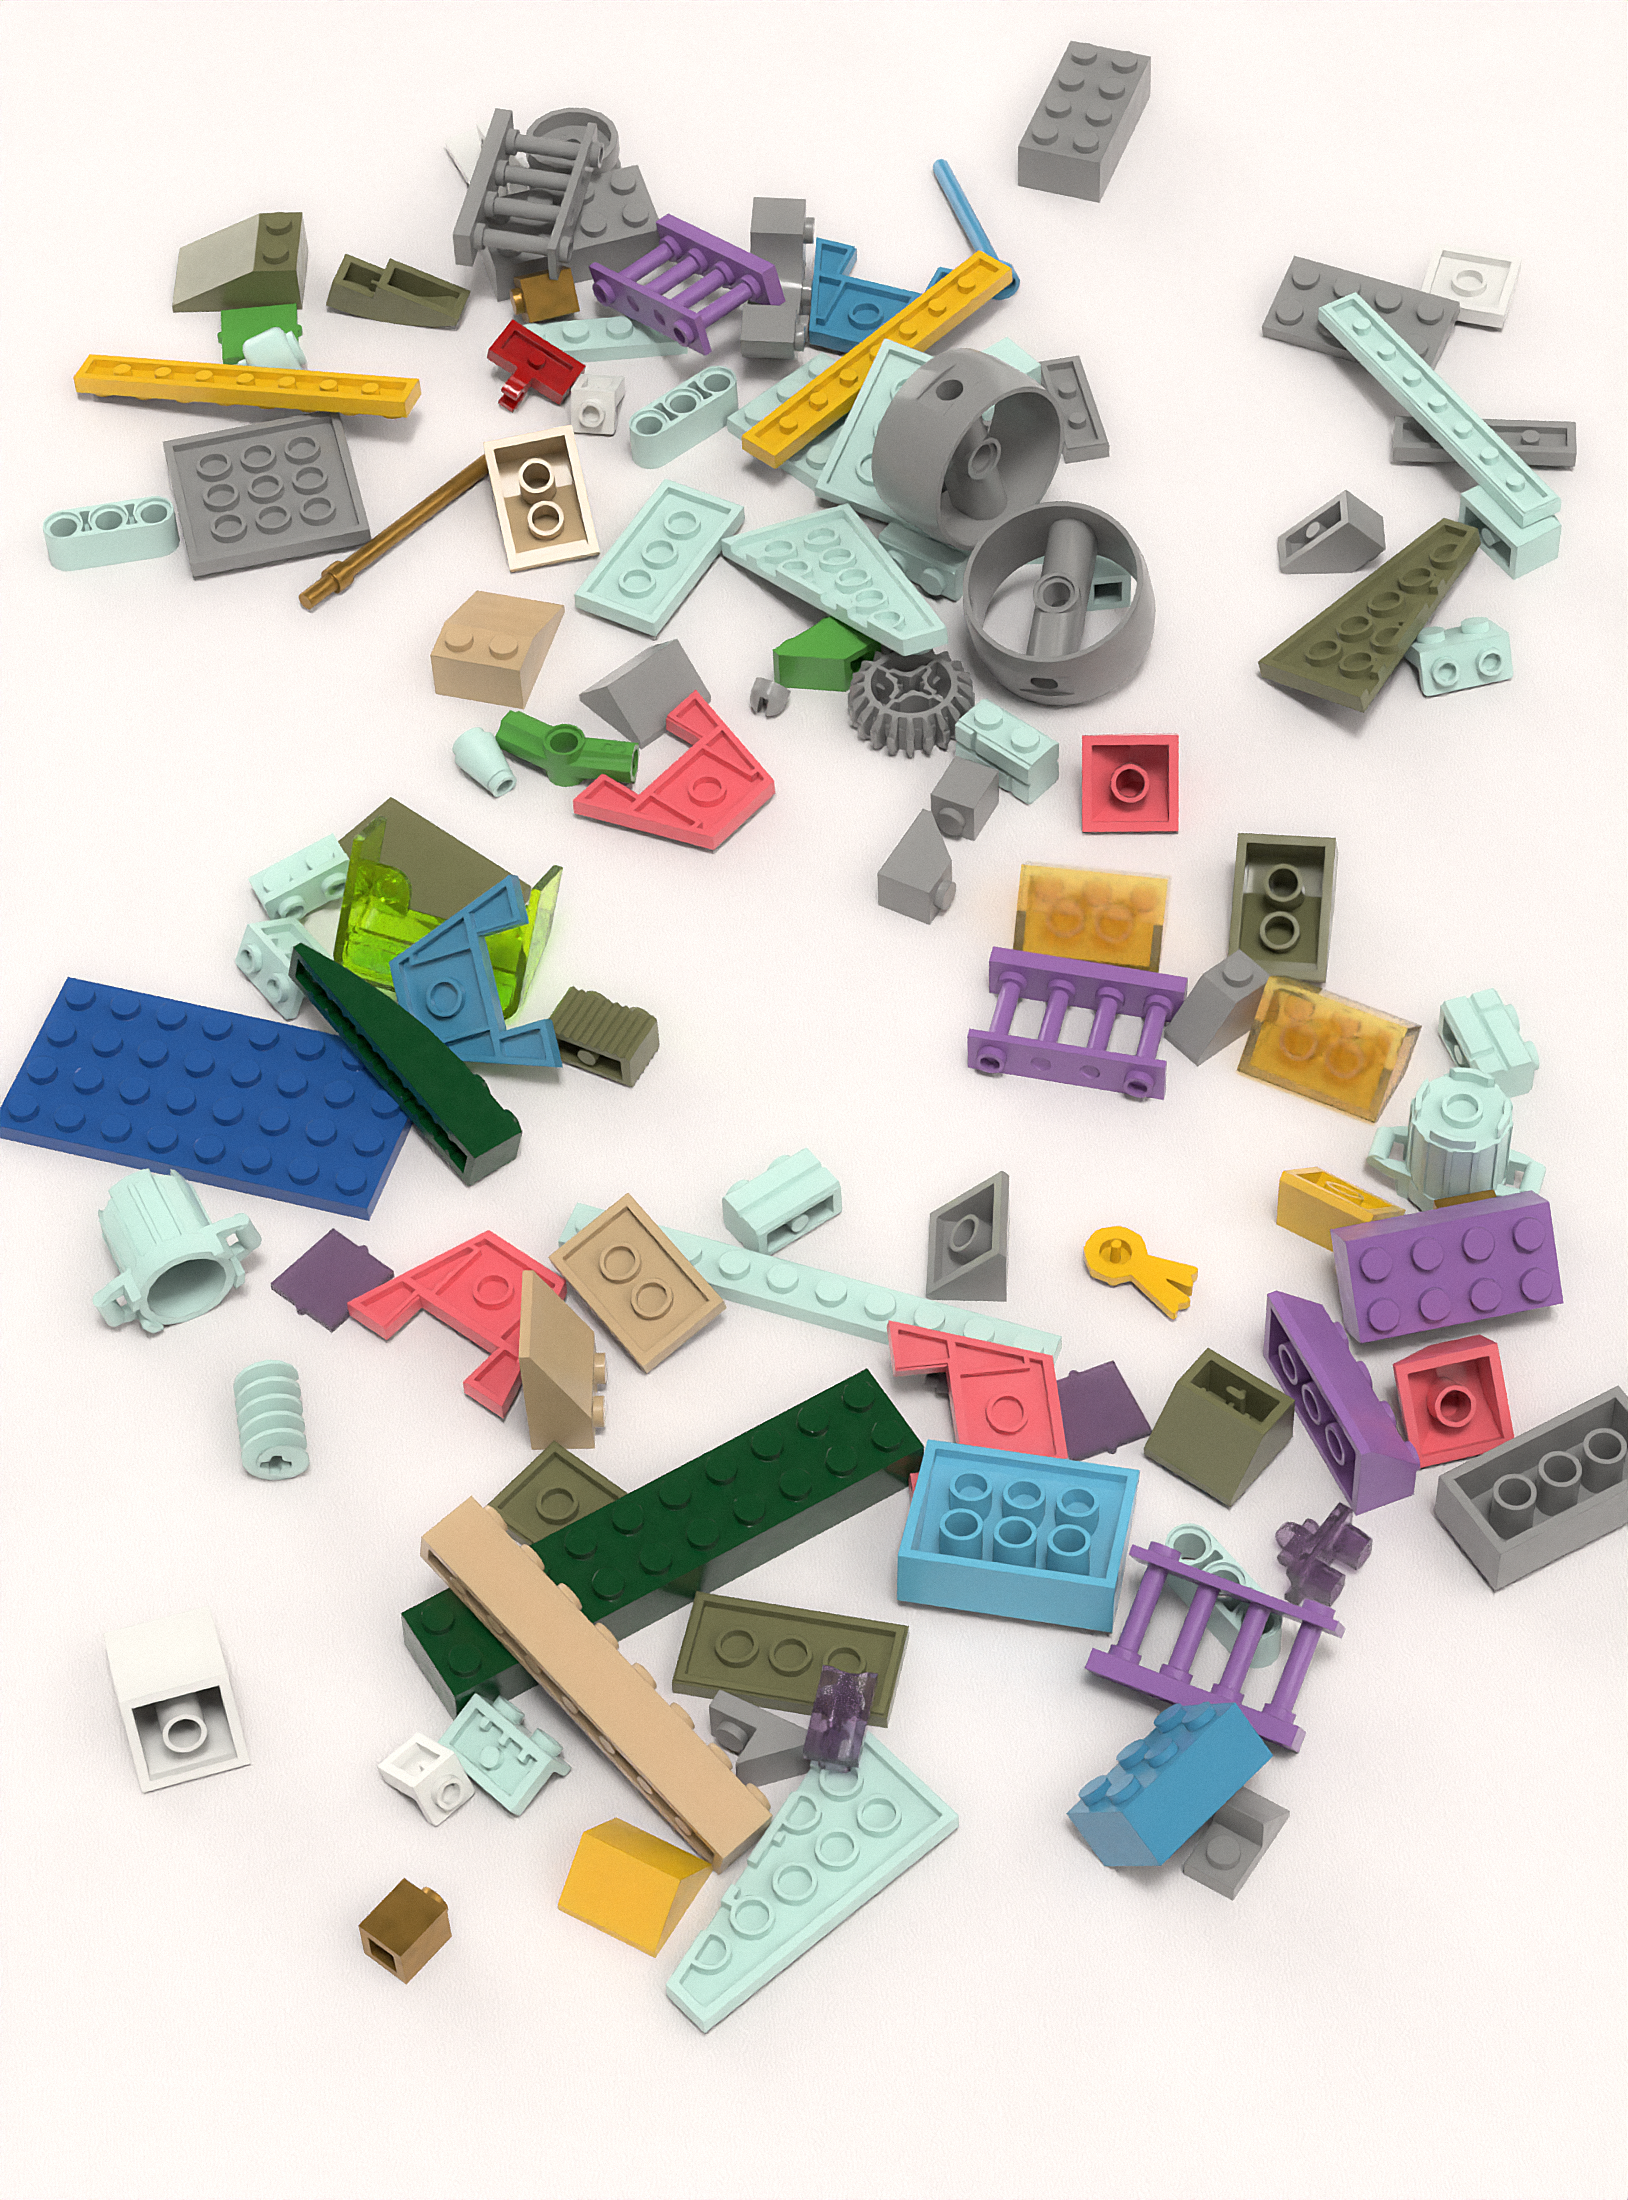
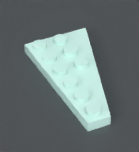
M849 503L721 539L723 556L903 656L925 654L932 650V648L949 644L947 627Z
M845 1709L836 1723V1730L824 1748L820 1747L810 1762V1770L795 1792L789 1794L748 1857V1865L736 1884H731L722 1897L721 1907L706 1930L700 1931L666 1983L667 1996L706 2033L959 1827V1815Z

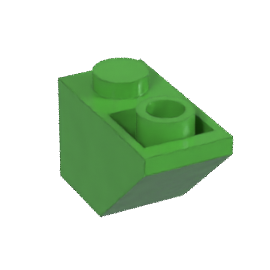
M833 616L825 617L816 625L793 638L785 640L780 646L773 649L774 682L785 688L846 692L850 690L853 673L859 672L862 661H873L876 651L882 653L881 643Z

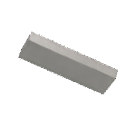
M1080 356L1038 362L1041 364V386L1056 399L1062 411L1064 420L1062 455L1065 464L1109 457L1110 445Z

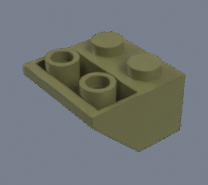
M1207 1348L1176 1382L1144 1446V1454L1231 1507L1293 1437L1295 1400L1210 1348Z

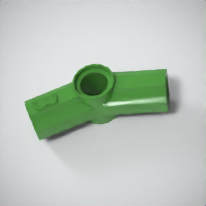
M512 710L503 717L499 730L495 735L500 749L546 769L549 781L557 786L572 787L580 784L585 778L597 779L601 774H605L617 782L635 783L640 755L639 743L585 737L583 731L575 725L559 724L551 726L525 713Z

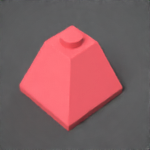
M1177 733L1082 735V832L1179 831V735Z
M1478 1334L1429 1345L1392 1364L1406 1441H1410L1415 1447L1420 1460V1468L1480 1455L1514 1438L1499 1349L1496 1342Z

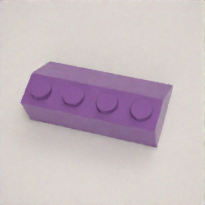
M1277 1290L1268 1293L1263 1356L1284 1393L1295 1400V1412L1354 1514L1358 1516L1414 1495L1416 1472L1420 1470V1460L1417 1451L1410 1441L1404 1442L1396 1430V1420L1387 1401H1379L1372 1389L1373 1384L1369 1370L1363 1361L1356 1362L1351 1354L1349 1341L1341 1323L1338 1321L1332 1322L1322 1304Z

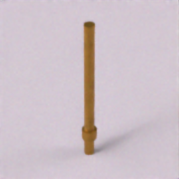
M485 453L343 562L337 560L321 572L322 578L299 594L301 604L306 609H311L332 592L338 594L353 583V576L488 474Z

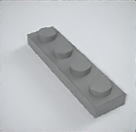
M1394 416L1393 461L1458 463L1414 417ZM1482 419L1527 465L1575 466L1577 455L1576 422Z

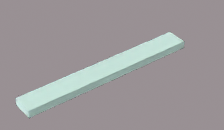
M1356 292L1319 307L1318 320L1521 528L1560 512L1561 498Z

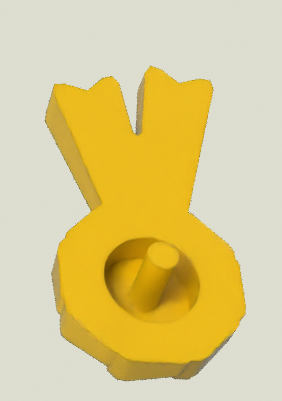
M1112 1226L1096 1230L1085 1243L1084 1260L1089 1269L1090 1276L1105 1281L1111 1286L1127 1281L1133 1282L1167 1316L1174 1320L1177 1318L1178 1310L1190 1307L1191 1300L1188 1296H1192L1193 1283L1198 1278L1197 1267L1148 1255L1142 1236L1122 1226Z

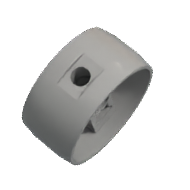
M957 348L943 352L927 361L907 379L894 396L882 418L875 437L871 462L872 479L877 494L899 517L934 539L962 550L973 551L983 535L997 522L1017 510L1039 504L1056 473L1063 449L1064 420L1061 408L1056 399L1036 380L997 357L970 348ZM995 404L992 422L987 434L982 414ZM943 480H944V481H945V484H946V487H947V490H946L944 493L941 494L942 485H943Z
M1052 501L1034 504L1017 510L1001 519L983 535L972 551L964 572L963 610L975 650L992 676L1008 691L1023 699L1039 704L1063 706L1079 704L1101 697L1117 688L1135 672L1150 647L1154 633L1156 609L1153 587L1144 556L1128 531L1116 519L1100 509L1077 502ZM1099 555L1124 568L1137 582L1136 591L1131 606L1121 622L1102 640L1079 651L1096 557ZM1045 556L1041 578L1036 582L1033 589L1035 609L1026 655L1007 649L993 640L983 630L984 617L991 598L1002 582L1026 563ZM1059 600L1067 601L1064 605L1060 607L1051 606L1054 602H1057Z

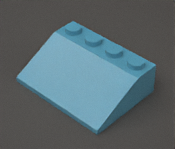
M928 1439L898 1552L897 1600L1112 1633L1122 1588L1140 1470Z

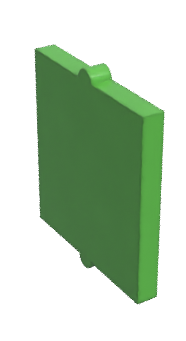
M297 304L221 310V332L217 334L218 342L222 344L223 364L234 365L245 359L243 354L244 342L272 327H279L285 333L292 331L299 343V337L303 335L302 326L298 324Z

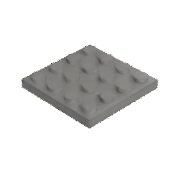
M319 411L163 441L164 453L193 577L364 544L371 540L370 527L339 412Z

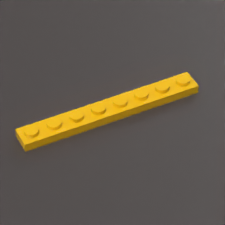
M980 250L975 252L741 436L742 449L772 468H778L852 409L884 338L924 352L1012 282V268Z
M89 354L73 377L76 392L92 393L100 397L118 395L131 396L140 400L157 398L176 400L180 403L196 401L217 403L220 406L248 405L258 406L261 409H299L306 413L326 411L339 412L346 416L358 414L378 415L387 419L407 418L421 396L420 381L417 378Z

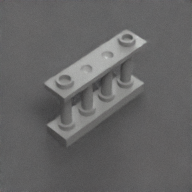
M495 108L453 231L455 264L473 267L478 250H484L486 246L547 256L549 279L558 280L563 263L569 264L572 258L574 245L572 235L594 168L600 169L603 161L604 143L598 142L597 123L588 122L582 143L580 144L522 135L518 129H514L513 111ZM517 152L575 160L571 175L510 166L508 160L510 155L516 156ZM507 183L563 191L565 195L561 206L499 197L498 190L500 186L505 187ZM497 214L555 223L551 238L488 229L487 222L489 218H495Z

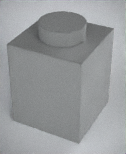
M955 756L930 794L931 812L938 828L947 834L975 841L999 803V770Z

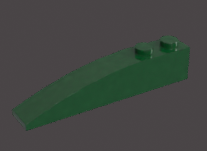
M302 942L293 946L288 976L467 1186L516 1159L523 1133L520 1123L510 1110H504L490 1094L487 1083L480 1075L473 1074L464 1062L428 1027L379 989L346 967Z

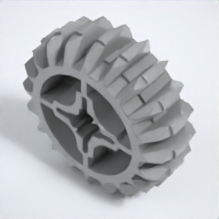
M892 649L887 655L876 651L873 661H862L859 672L853 673L850 692L848 693L850 719L853 722V727L858 728L861 739H871L874 749L887 745L891 755L899 749L906 750L910 758L915 750L923 749L930 755L935 745L947 749L950 739H955L956 723L975 706V693L973 692L970 673L964 672L961 661H951L948 651L936 655L933 649L925 654H911L908 656H903Z

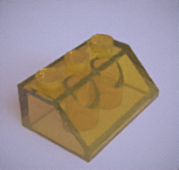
M1026 861L1021 864L1013 949L1159 973L1168 921L1172 876Z
M1288 975L1269 976L1237 1071L1376 1123L1407 1071L1422 1025Z

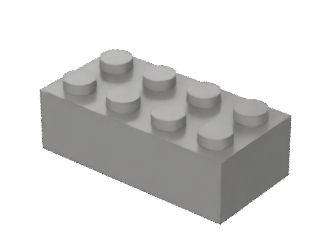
M1070 41L1018 145V186L1100 203L1150 98L1151 56L1096 46L1090 43Z
M638 164L591 176L572 235L574 241L572 258L569 264L563 263V266L571 268L574 284L593 279L589 266L594 262L619 273L659 246L660 236L655 223L659 218ZM535 188L502 197L561 206L565 192ZM497 214L495 218H489L487 222L488 229L551 238L555 223ZM487 246L484 250H479L497 302L510 299L509 290L515 288L513 277L548 269V257L545 255Z
M1619 1385L1439 1476L1435 1514L1495 1591L1628 1523V1396Z

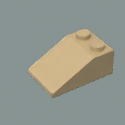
M572 425L483 442L486 464L510 573L600 554Z
M477 590L444 622L430 654L435 693L525 709L565 613L564 605Z
M525 1270L522 1273L519 1364L532 1450H545L555 1441L565 1449H595L596 1427H605V1397L597 1396V1384H606L607 1382L606 1353L596 1352L594 1331L533 1270Z

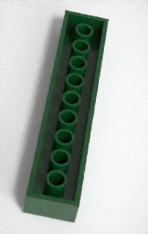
M868 1368L544 1537L529 1545V1547L540 1557L545 1566L543 1572L554 1584L558 1586L560 1583H563L573 1591L582 1605L580 1611L593 1625L597 1623L603 1624L619 1642L694 1602L696 1591L710 1593L909 1486V1474L919 1473L924 1456V1445ZM450 1588L401 1613L405 1646L453 1721L475 1693L493 1702L499 1695L509 1701L539 1685L533 1676Z

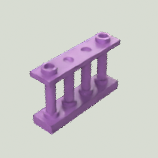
M669 213L655 222L660 236L659 246L619 273L597 262L589 266L594 281L592 285L593 293L603 306H609L677 341L681 346L689 347L704 356L712 352L705 329L747 300L760 305L778 306L786 302L774 264ZM667 261L678 263L645 286L636 283ZM693 274L704 276L672 299L662 296ZM720 287L730 289L729 292L698 313L689 309Z
M993 946L989 959V993L999 994L989 1032L969 1028L967 1035L968 1068L979 1069L988 1073H1003L1124 1093L1138 1098L1148 1097L1164 1100L1167 1061L1156 1059L1165 1022H1171L1187 998L1188 978ZM1018 998L1048 1002L1038 1039L1008 1035ZM1067 1006L1096 1010L1087 1047L1057 1043ZM1116 1014L1145 1018L1136 1056L1106 1051Z
M1151 1541L1148 1550L1132 1544L1129 1555L1137 1562L1147 1565L1146 1571L1117 1645L1111 1644L1108 1653L1092 1648L1085 1669L1096 1676L1172 1705L1178 1703L1186 1706L1199 1705L1203 1702H1210V1704L1235 1702L1261 1739L1299 1753L1306 1732L1301 1727L1293 1724L1296 1714L1292 1713L1322 1631L1341 1639L1346 1628L1339 1621L1333 1619L1336 1610L1309 1599H1304L1302 1607L1184 1564L1179 1562L1181 1552L1157 1542ZM1171 1574L1195 1583L1198 1587L1168 1665L1162 1663L1158 1673L1140 1666L1139 1663L1142 1656L1137 1653L1167 1575ZM1221 1593L1248 1603L1249 1607L1220 1683H1213L1211 1691L1208 1692L1190 1685L1193 1675L1189 1674V1670L1218 1594ZM1272 1612L1299 1622L1301 1625L1271 1704L1265 1703L1262 1712L1242 1705L1245 1695L1240 1693L1269 1614Z

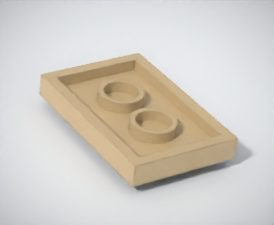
M626 1193L548 1257L556 1270L646 1374L727 1308L723 1299L629 1193Z

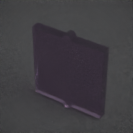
M332 1228L270 1284L274 1292L296 1307L298 1315H308L333 1333L350 1317L347 1302L392 1280L395 1276L391 1268L369 1254V1249L366 1245L359 1247Z
M1114 1360L1081 1372L1071 1370L1069 1376L1056 1380L1069 1460L1082 1461L1104 1452L1115 1454L1118 1447L1150 1436L1152 1429Z

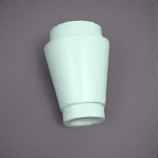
M475 727L458 737L452 751L456 755L455 763L487 790L491 791L495 797L503 796L513 789L517 779L513 775L491 732H485L482 728Z

